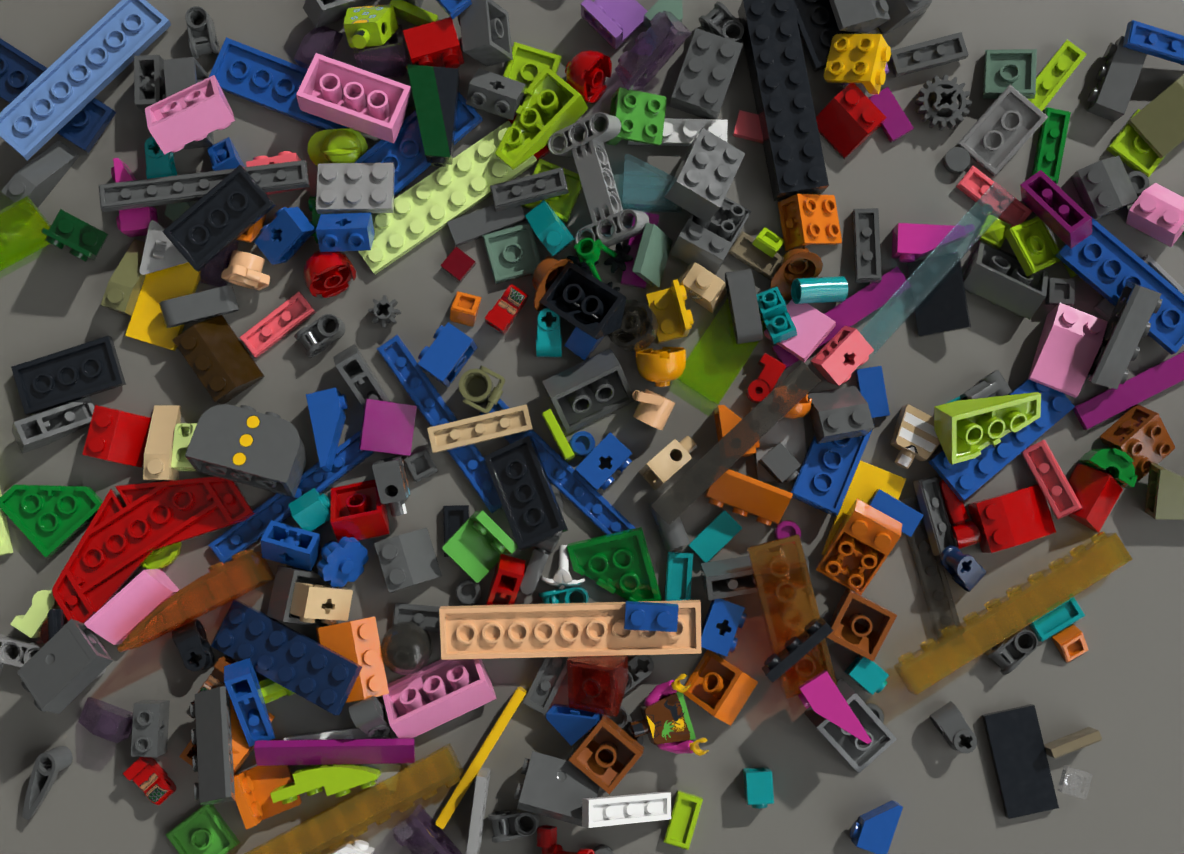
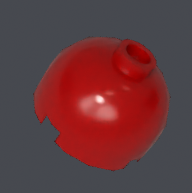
M593 50L578 53L566 66V82L582 95L585 102L595 103L606 91L607 86L603 85L606 77H611L612 63L610 57Z
M319 250L308 259L304 266L306 286L315 297H317L316 294H321L323 298L338 295L349 287L348 282L351 278L353 281L356 278V270L353 264L340 251L320 252Z

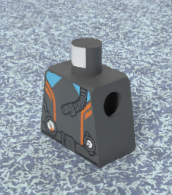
M403 455L377 460L372 464V470L381 504L389 503L392 517L406 514L404 500L410 496ZM390 485L396 486L398 492H392Z

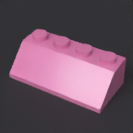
M316 53L296 97L301 111L395 143L404 122L411 86Z
M440 659L387 684L389 694L382 695L390 727L398 738H414L497 699L481 659Z

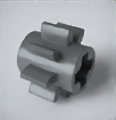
M383 295L380 301L373 299L374 308L368 309L371 314L376 315L372 321L375 324L382 321L381 324L384 328L390 322L397 324L395 317L400 315L401 311L394 309L398 302L394 299L389 303L386 295ZM383 307L389 312L387 316L380 311Z

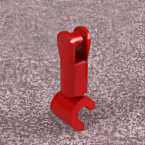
M943 480L940 481L939 486L950 523L956 524L951 528L957 541V548L962 549L980 543L982 537L976 524L972 521H965L969 517L963 501L957 498Z

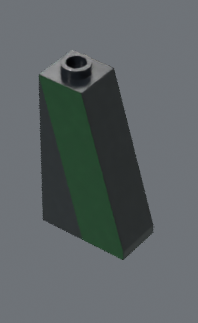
M408 64L407 69L427 163H431L435 167H445L446 164L452 165L460 83L459 69Z

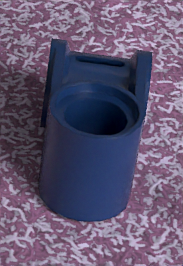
M948 546L941 553V565L949 572L952 579L968 592L987 573L969 554L964 555L955 546Z

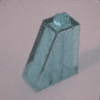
M625 154L622 195L623 210L681 213L682 207L665 198V194L674 177L630 154Z

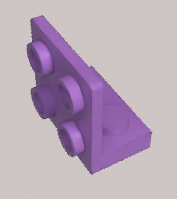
M584 0L581 3V16L615 50L643 24L644 15L648 12L636 0H595L594 2Z

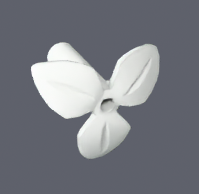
M567 545L559 546V565L554 578L550 579L541 576L542 581L554 587H561V585L564 587L578 586L585 581V578L572 580L571 574L568 571L569 553Z

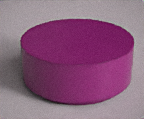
M782 521L775 528V539L783 546L795 545L801 537V530L793 521Z

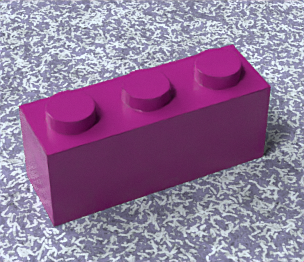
M1042 170L1020 184L1022 201L1071 249L1092 234V218Z

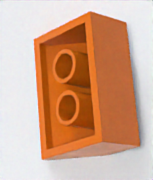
M719 465L714 469L704 497L709 498V504L723 508L725 504L733 507L732 512L743 517L751 514L757 517L756 522L771 526L772 523L778 524L793 493Z
M375 616L316 628L319 644L362 666L346 703L365 700L372 696L378 697L389 694Z

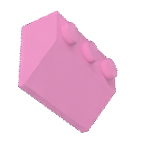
M215 75L145 108L148 130L164 155L169 152H178L184 148L185 144L203 140L207 137L208 133L217 129L223 130L229 127L231 122L235 121L232 109Z
M162 569L143 570L84 624L111 644L124 643L126 645L137 637L138 633L136 631L143 625L147 627L156 620V613L162 608L165 610L174 604L177 600L175 596L181 591Z

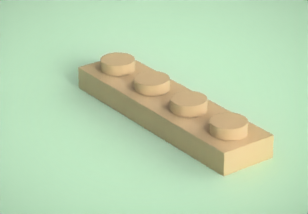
M526 404L429 427L427 430L432 452L438 453L531 431L533 428Z

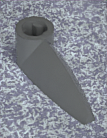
M58 746L38 755L29 780L22 817L28 821L45 800L57 778L58 772L71 765L72 753L66 746Z

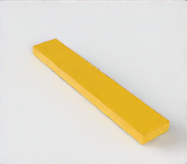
M517 687L437 818L435 825L441 829H444L526 695L527 690L523 687Z

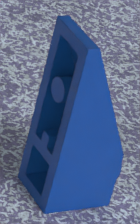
M336 387L306 394L320 468L325 472L332 470L346 420L345 409H348L345 394H341Z
M250 658L224 666V683L249 747L254 746L255 741L275 739L259 681Z

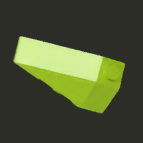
M548 67L529 85L526 91L528 95L522 106L519 105L516 111L517 116L512 126L507 128L495 152L496 156L512 170L545 147L553 133L574 124L589 109L582 95Z
M1033 392L959 400L934 406V431L949 463L956 464L974 459L981 455V450L991 444L995 446L1000 443V438L1012 431L1016 433L1041 417V393Z

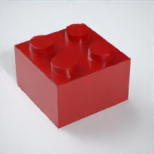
M450 17L403 30L413 65L457 69L461 64H464L453 20Z

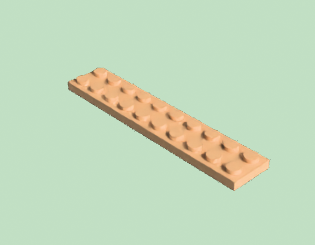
M700 600L636 601L678 604L677 632L624 629L626 602L440 606L441 660L702 654Z

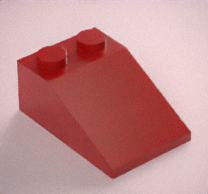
M1038 484L967 504L972 521L981 533L982 540L979 544L982 553L997 552L1056 533L1046 497Z

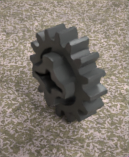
M944 75L941 80L938 76H934L932 83L927 80L923 85L924 88L918 91L917 95L920 97L917 98L915 104L921 107L917 110V114H924L921 121L926 122L929 120V128H933L937 124L939 131H942L946 125L949 129H952L955 123L960 125L964 120L963 117L969 114L970 111L967 108L972 104V101L966 100V98L971 93L970 91L964 92L962 90L965 83L956 84L957 77L949 81L948 75ZM949 99V100L947 101V103H945L944 105L942 104L941 106L937 107L940 102Z

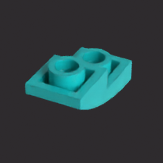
M778 287L756 294L760 314L773 344L797 336L796 327L787 311L786 303Z

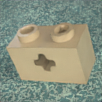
M295 582L290 614L299 616V621L306 623H315V619H322L321 622L326 624H337V620L348 621L353 590L344 587H331L330 585Z

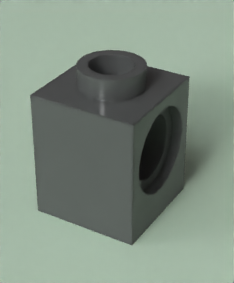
M781 442L776 444L758 461L778 483H782L784 480L787 483L792 481L799 474L797 469L801 466Z

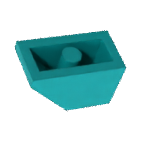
M545 200L525 215L536 236L552 256L560 253L575 240L573 234Z

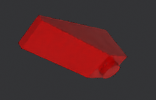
M504 554L500 555L485 605H514L524 577L525 560Z

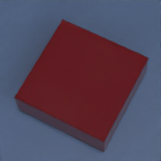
M456 246L440 266L459 282H462L476 262Z

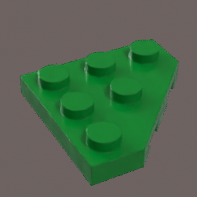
M13 485L0 497V508L45 558H50L94 518L103 503L91 487Z
M642 527L567 545L573 570L582 576L584 574L594 580L600 587L612 594L616 593L627 601H661L662 598Z

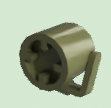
M480 366L479 369L468 370L461 376L459 381V391L464 397L462 402L483 413H489L493 405H497L503 393L501 389L505 383L504 377L484 366ZM489 375L499 379L496 387H494ZM488 402L485 409L478 406L480 404Z

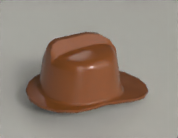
M805 246L788 251L783 256L781 266L771 280L770 289L778 287L784 301L792 300L791 285L793 280L797 278H817L823 267L821 258L817 254L809 252Z
M547 256L538 264L532 279L533 286L537 290L534 297L536 311L541 312L547 308L540 303V300L568 261L573 263L572 260L561 259L559 261L552 256Z

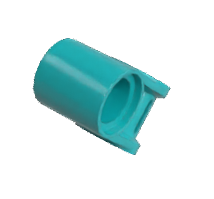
M153 136L149 137L144 144L147 179L176 176L177 170L174 153L169 152L164 155Z
M548 308L543 309L537 319L536 357H562L560 316ZM546 315H551L552 319L556 320V322H552L551 327H547L546 322H542V320L546 319Z
M582 587L556 589L538 593L539 597L542 598L543 604H551V599L552 604L571 603L570 596L574 591L583 594V603H588L589 601L588 592Z

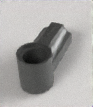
M996 370L979 380V384L965 391V393L960 395L961 400L1005 396L1012 390L999 370Z

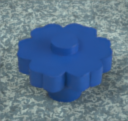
M343 537L339 543L336 541L326 543L321 550L322 560L317 564L319 576L331 587H344L348 581H356L364 572L362 565L367 563L369 559L367 555L368 550L354 537Z

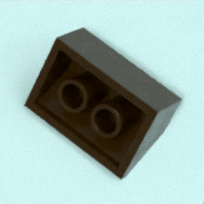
M223 315L195 324L173 339V342L208 393L219 404H226L265 377Z

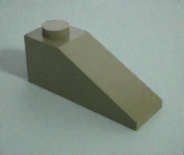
M133 240L108 282L101 302L102 306L132 316L146 276L141 275L139 272L145 242Z

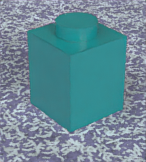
M315 488L289 504L292 517L302 529L307 531L316 529L331 517L330 500L324 493L320 495Z
M860 654L844 671L871 695L875 692L879 693L887 685L886 679L889 676L875 662Z
M769 767L743 768L744 792L747 804L752 805V808L755 809L767 808V804H774L771 769Z

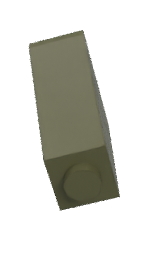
M1150 463L1145 513L1154 519L1184 520V477L1156 463Z

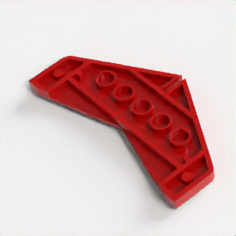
M216 476L115 486L127 506L124 507L115 491L110 489L52 589L53 596L68 621L73 619L85 623L111 599L154 550L245 521L255 513L234 481Z

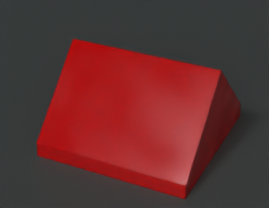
M1077 463L1068 482L1078 498L1082 509L1068 516L1099 533L1123 488L1112 475Z

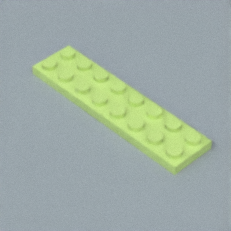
M509 120L454 157L452 165L446 164L445 167L438 168L394 199V213L372 214L375 232L371 250L358 252L375 275L448 225V221L460 217L492 194L491 185L511 181L538 163L533 155L512 170L496 156L495 152L507 128L512 126Z

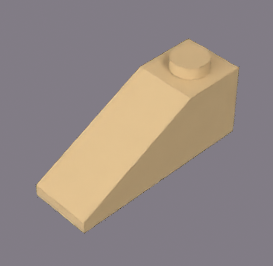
M154 405L144 452L143 480H179V471L171 468L174 430L176 424L181 422V406Z

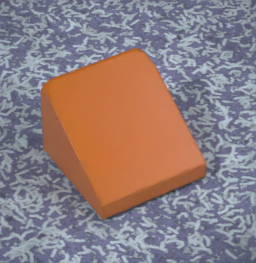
M457 291L450 309V321L473 327L482 297Z
M1074 624L1051 636L1066 663L1089 650L1082 631Z

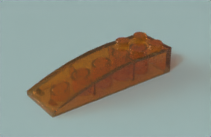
M799 534L747 547L772 654L780 653L785 648L784 645L789 639L801 635L805 631V626L810 621L820 618ZM825 638L778 678L786 699L802 693L799 686L824 670L828 672L835 685H837Z
M244 550L233 555V561L219 562L209 567V573L180 589L137 625L117 647L119 653L137 649L275 580L266 559L262 558V552Z

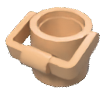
M232 251L228 268L222 272V279L229 283L258 291L268 287L270 283V276L262 273L265 259L243 251Z
M648 389L645 391L635 390L632 393V397L640 402L633 417L663 431L676 403Z

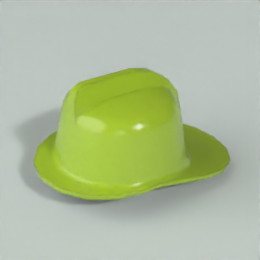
M327 129L316 132L310 138L307 152L316 166L318 164L355 163L367 152L368 146L362 134L354 129Z

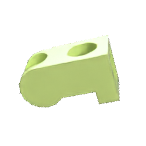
M177 423L175 426L171 468L177 471H196L185 454L197 423Z
M52 590L38 591L33 596L32 606L27 613L16 616L10 625L30 638L41 637L48 627V611L50 609H60Z

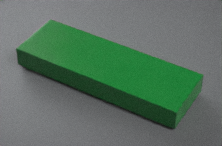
M1046 107L1043 113L1048 118L1040 127L1032 176L1042 170L1054 183L1058 184L1071 112Z

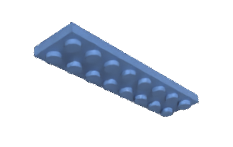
M121 0L0 112V138L28 161L134 61V56H139L171 26L170 21L146 0Z

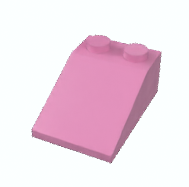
M1059 303L1047 314L1028 379L1069 396L1078 397L1102 344L1108 321Z

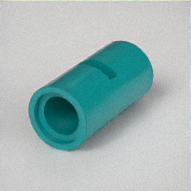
M843 276L797 278L792 282L791 296L795 304L842 302L848 296V283Z

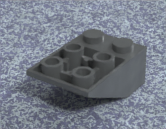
M725 197L720 209L708 223L692 214L679 234L670 254L689 265L696 262L716 275L751 211Z

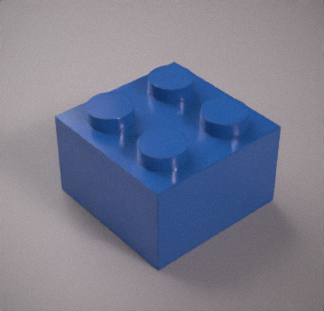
M448 322L445 327L441 325L433 336L435 340L431 346H426L418 356V359H420L418 365L449 388L478 347L473 339Z

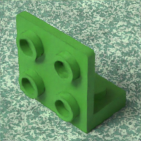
M619 87L611 97L609 115L616 116L620 120L621 130L618 136L606 141V144L616 146L624 139L660 146L662 144L667 98L661 95Z
M483 510L475 511L442 546V550L476 583H479L498 563L501 554H512L518 548L517 544Z

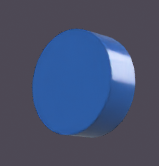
M579 431L572 436L570 447L575 455L585 457L595 448V439L590 433Z

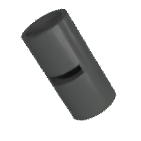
M672 495L648 503L655 524L659 526L658 532L666 551L690 543Z

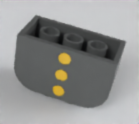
M221 404L205 411L197 423L185 454L191 465L198 472L293 498L307 463V452L298 431L290 422L281 419L278 414L273 412H266L265 414L256 412L254 408L247 405L237 407Z

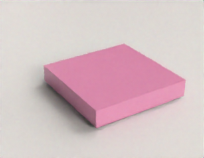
M792 299L787 305V311L796 327L797 336L776 344L805 363L834 329L836 322L808 303L795 304ZM766 329L764 331V336L772 341L768 333V330Z

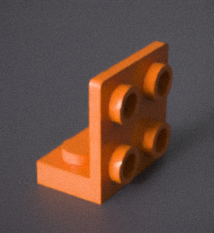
M796 194L778 202L785 251L802 248L809 244L838 245L842 243L834 195Z
M288 765L255 766L234 775L235 801L246 830L256 826L264 819L299 806L302 803L300 795H297V800L287 804H282V801L276 803L272 801L270 793L275 788L294 782Z

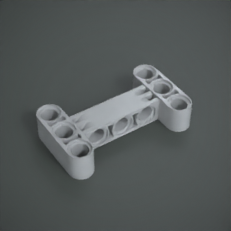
M602 112L590 115L553 133L548 140V148L552 154L568 158L574 157L593 223L578 230L575 236L576 244L581 239L590 238L592 235L594 241L600 239L605 246L610 247L642 234L645 224L649 223V217L643 211L623 210L604 146V142L618 136L621 130V122L616 116ZM607 121V126L604 130V123ZM633 217H635L634 226L631 223ZM613 226V227H614V231H613V234L611 235L610 230H611V227Z

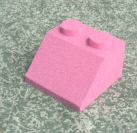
M1154 183L1141 193L1129 209L1126 224L1172 247L1184 231V197Z

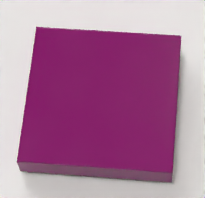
M365 399L359 450L410 456L417 406Z

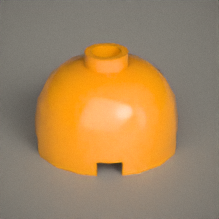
M662 347V349L653 350V348L636 351L637 369L645 380L655 382L656 387L670 386V381L678 379L684 372L686 367V349L683 347Z

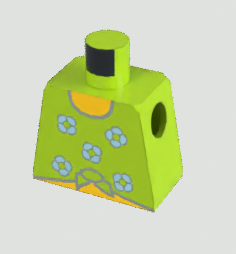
M393 4L348 8L343 23L349 47L358 49L384 45L399 28Z

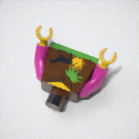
M681 674L675 681L670 680L654 687L645 698V704L640 707L643 719L631 722L630 727L634 738L648 734L650 742L657 745L661 750L675 754L694 752L696 755L701 756L708 753L709 750H701L699 743H704L708 740L702 737L693 742V739H696L683 696V692H686L691 687V684L683 686L680 680L686 678L687 675Z

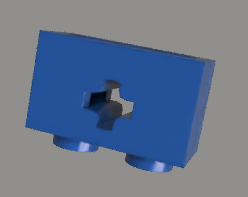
M283 207L279 209L274 215L275 219L259 231L260 235L254 241L272 265L286 263L316 231V228L299 207Z
M371 212L321 214L316 227L320 252L371 250L375 236Z
M610 432L575 468V471L596 491L600 488L605 490L615 480L612 475L618 469L623 472L632 462L629 458L632 452ZM609 457L611 459V469L606 467L603 470L600 469V459L606 460Z
M272 520L260 540L262 558L310 572L320 554V534Z
M721 598L712 600L701 628V647L726 657L729 652L733 653L738 638L735 637L737 628H742L746 620L747 614L743 613L745 608ZM726 620V625L729 626L728 631L723 630L719 634L720 629L716 627L717 623H723Z

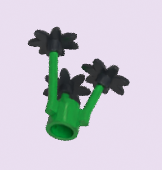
M591 238L581 239L574 246L577 257L567 256V259L572 260L574 265L600 281V276L595 268L599 264L600 250L610 256L604 262V265H612L611 273H615L618 267L622 271H626L625 262L633 260L632 256L627 255L631 249L630 245L622 249L621 243H618L615 250H612L605 246L600 239L594 241ZM610 281L607 285L613 288V283ZM620 287L613 288L618 292L620 291Z

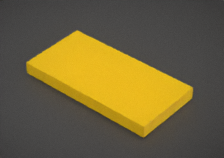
M187 262L146 274L125 336L176 351L177 346L173 339L182 333L184 325L166 328L159 303L195 293L203 269L198 272Z
M860 460L821 554L824 555L841 522L856 499L869 504L877 489H880L899 500L906 478Z

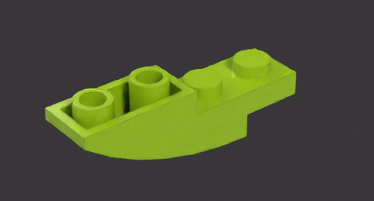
M361 764L313 765L295 771L292 774L294 782L275 788L270 795L273 803L282 801V804H287L297 800V795L305 792H307L308 796L323 791L322 787L324 786L327 796L335 794L337 798L351 792L350 788L360 785L361 789H365L375 785V780L380 777L381 772L380 769Z

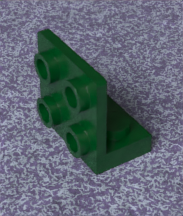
M62 209L59 210L49 230L43 228L41 233L46 235L45 241L60 249H63L64 245L71 248L69 253L85 262L88 258L95 261L108 237L107 233Z

